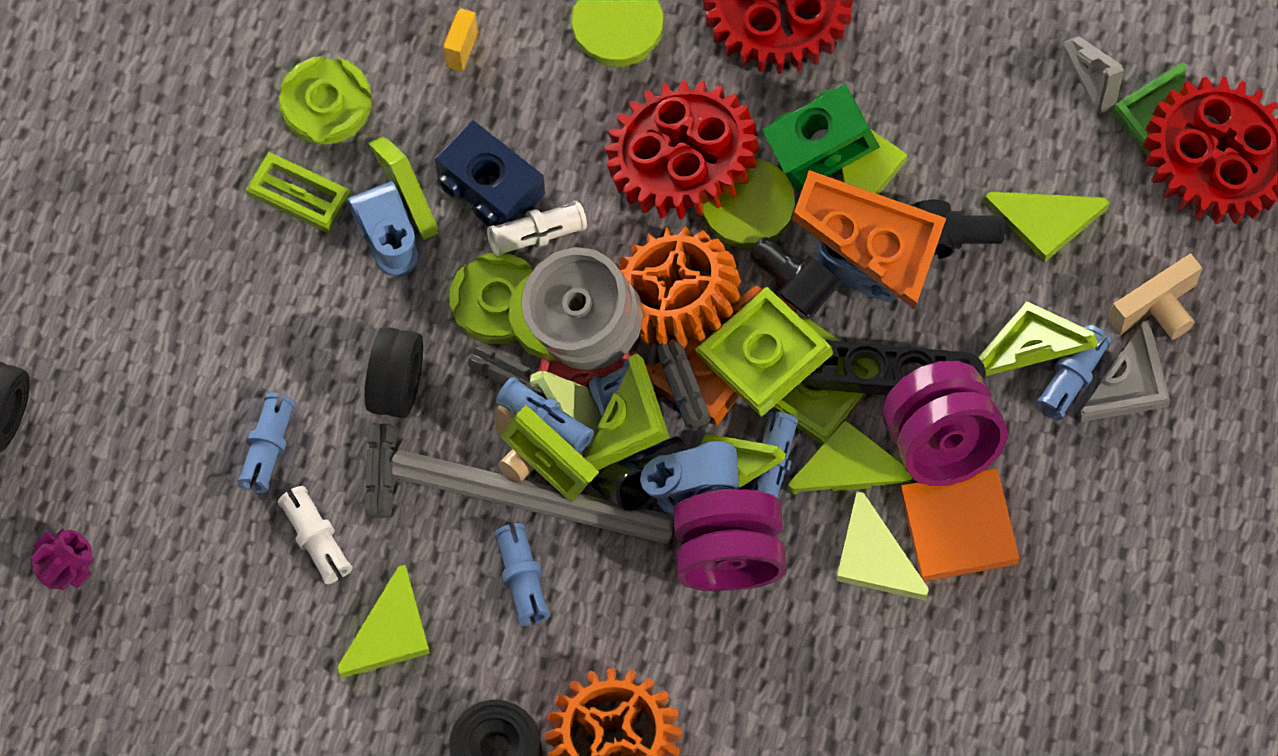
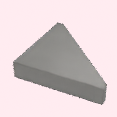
M1080 36L1064 41L1062 46L1096 113L1102 114L1112 110L1113 105L1117 101L1124 73L1122 65Z
M1150 320L1142 321L1135 335L1119 354L1086 405L1080 410L1079 417L1081 422L1169 407L1170 398Z

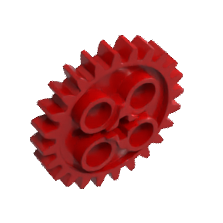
M703 0V11L707 12L705 14L706 28H714L713 42L726 41L725 55L727 57L740 51L741 66L744 67L754 58L758 60V72H763L768 62L775 64L777 73L782 74L785 62H791L796 71L799 72L801 71L802 58L807 57L813 64L817 65L819 64V49L829 54L834 52L833 39L843 41L846 29L844 25L851 24L852 10L849 8L853 7V0H779L781 5H785V20L792 34L790 36L785 35L777 0ZM809 12L817 17L806 20L797 15ZM766 24L772 28L767 31H758L753 26Z
M1207 76L1202 78L1197 89L1191 82L1186 81L1180 93L1172 89L1164 102L1158 103L1153 112L1154 117H1151L1145 128L1149 134L1143 142L1142 148L1152 152L1149 153L1144 163L1145 166L1158 167L1151 179L1152 183L1166 181L1168 187L1162 196L1169 198L1177 194L1181 197L1178 210L1182 211L1189 204L1196 206L1195 219L1199 220L1207 210L1212 211L1215 224L1220 223L1225 213L1229 214L1234 224H1238L1244 212L1250 218L1256 219L1262 207L1269 211L1278 200V118L1272 115L1278 103L1272 102L1266 106L1261 104L1260 100L1263 95L1261 89L1252 96L1245 94L1246 83L1244 81H1241L1235 90L1229 89L1228 80L1224 76H1222L1217 87L1212 86ZM1205 116L1215 118L1219 124L1211 123ZM1245 141L1254 142L1259 146L1260 150L1251 149ZM1181 149L1191 151L1197 159L1187 157L1182 153ZM1221 175L1231 177L1236 185L1227 183L1222 179Z
M682 80L678 91L672 92L668 84L664 83L662 84V95L656 97L647 90L644 92L647 101L645 104L641 105L634 101L629 102L632 111L631 116L617 115L616 118L621 129H611L608 132L612 144L605 146L609 159L606 162L618 193L624 192L627 203L630 205L638 201L643 213H647L656 206L659 217L664 218L670 208H675L678 218L683 219L686 209L693 207L698 216H701L704 210L703 204L706 202H710L717 209L721 207L719 195L722 193L735 198L737 194L733 183L748 184L749 178L746 169L757 167L754 153L760 152V147L756 137L758 132L754 119H751L747 105L740 106L735 93L725 97L721 85H718L708 93L705 81L701 80L695 90H689L686 80Z

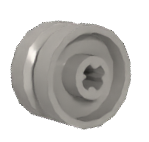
M573 247L554 252L535 267L525 283L521 301L525 323L549 353L570 368L594 370L610 366L626 355L639 337L643 319L640 296L612 259L595 249Z

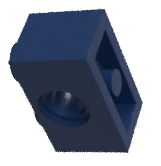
M474 120L435 158L438 175L437 182L442 190L456 200L462 196L473 205L472 210L474 214L487 226L500 225L523 218L526 212L530 211L545 195L544 175ZM484 176L498 178L496 182L490 185L477 183Z

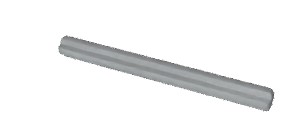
M404 450L396 451L391 460L393 465L392 477L659 543L667 544L673 537L674 517L668 514L643 508L627 511L610 500L581 493L571 502L552 486L528 480L517 483L509 480L503 474Z

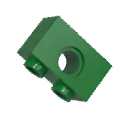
M846 84L836 89H828L821 92L813 102L795 112L790 111L781 114L771 125L762 129L785 175L797 193L803 189L809 170L829 176L880 148ZM825 129L827 130L826 134L823 137L817 140H811L812 136L816 132Z

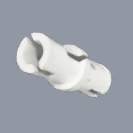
M573 201L571 204L540 212L538 209L527 211L524 218L497 226H489L487 228V235L490 247L498 257L503 253L533 244L537 248L547 246L550 239L577 231H584L587 228V220L581 204L578 201Z
M295 487L291 490L298 500L300 507L296 508L287 492L279 498L278 504L298 534L296 542L301 550L309 552L314 564L322 575L324 583L332 584L338 578L329 564L331 561L334 562L342 577L352 571V565L347 561L332 536L334 528L329 520L321 518L316 506L308 495L306 487Z

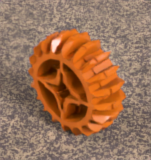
M685 226L679 235H674L666 227L664 237L656 239L648 233L647 244L643 247L632 243L631 254L633 257H619L620 271L640 296V301L649 300L652 305L661 306L660 310H656L641 302L643 319L639 336L647 347H650L657 341L659 345L661 343L667 344L672 339H677V342L683 346L684 350H686L688 340L696 338V340L702 343L706 338L705 333L709 330L713 332L718 331L722 327L720 320H729L733 314L732 306L740 304L738 288L741 287V278L738 270H735L737 266L734 257L729 251L725 250L724 244L718 238L711 240L704 230L693 236L692 231ZM691 267L701 269L711 275V277L701 276L699 271H692Z
M612 667L607 669L606 681L599 682L597 674L594 671H590L587 674L589 686L586 688L580 682L573 680L569 686L574 698L559 694L556 698V705L562 712H549L547 716L548 724L556 728L545 733L546 744L556 746L548 753V756H579L571 742L573 729L577 722L585 726L586 733L595 739L590 747V756L680 755V748L672 743L682 738V728L671 725L679 718L677 708H664L669 702V694L666 691H660L651 696L654 689L653 679L647 678L637 686L636 672L632 669L628 670L624 681L617 680L616 669ZM605 701H623L616 710L611 712H602L592 707ZM641 710L650 718L656 731L655 740L650 750L642 745V738L632 731L637 723L636 717ZM613 727H622V741L617 742L614 737V743H605L604 731L610 728L613 733Z

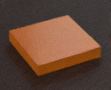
M998 468L984 470L971 479L953 485L929 486L920 482L901 485L900 492L920 577L924 582L1018 565L1020 558Z

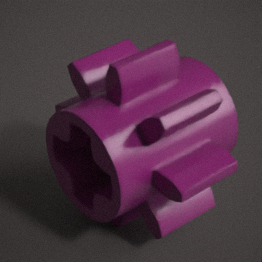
M61 529L54 535L47 530L33 545L36 550L30 558V561L34 563L33 572L37 579L51 589L64 590L70 583L73 587L78 588L90 576L91 571L88 567L94 562V558L91 557L92 549L89 542L80 533Z

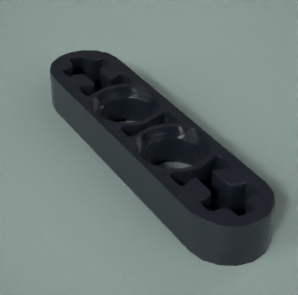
M825 340L831 346L833 355L823 363L824 365L820 373L812 372L801 383L806 387L819 390L888 395L903 378L900 369L907 363L915 362L922 366H927L939 361H960L974 366L983 380H985L986 372L982 361L974 354L967 352ZM839 357H846L843 368L844 376L837 375ZM862 358L871 359L878 365L879 372L870 379L859 378L852 370L853 363Z

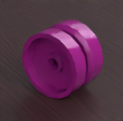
M939 361L918 368L895 385L888 393L882 407L884 424L891 439L898 446V453L907 472L915 481L929 486L953 485L971 479L987 469L1001 455L1008 440L1007 425L998 407L991 400V393L982 376L974 366L960 361Z
M716 490L689 497L679 502L673 508L675 539L683 544L676 550L678 581L684 586L700 591L713 592L753 589L776 582L786 574L785 546L777 538L783 529L781 501L774 495L757 490Z

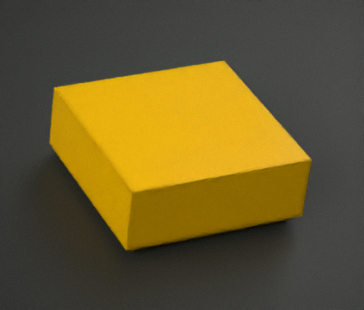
M462 8L459 11L457 10L443 45L447 68L463 72L478 35L476 12Z

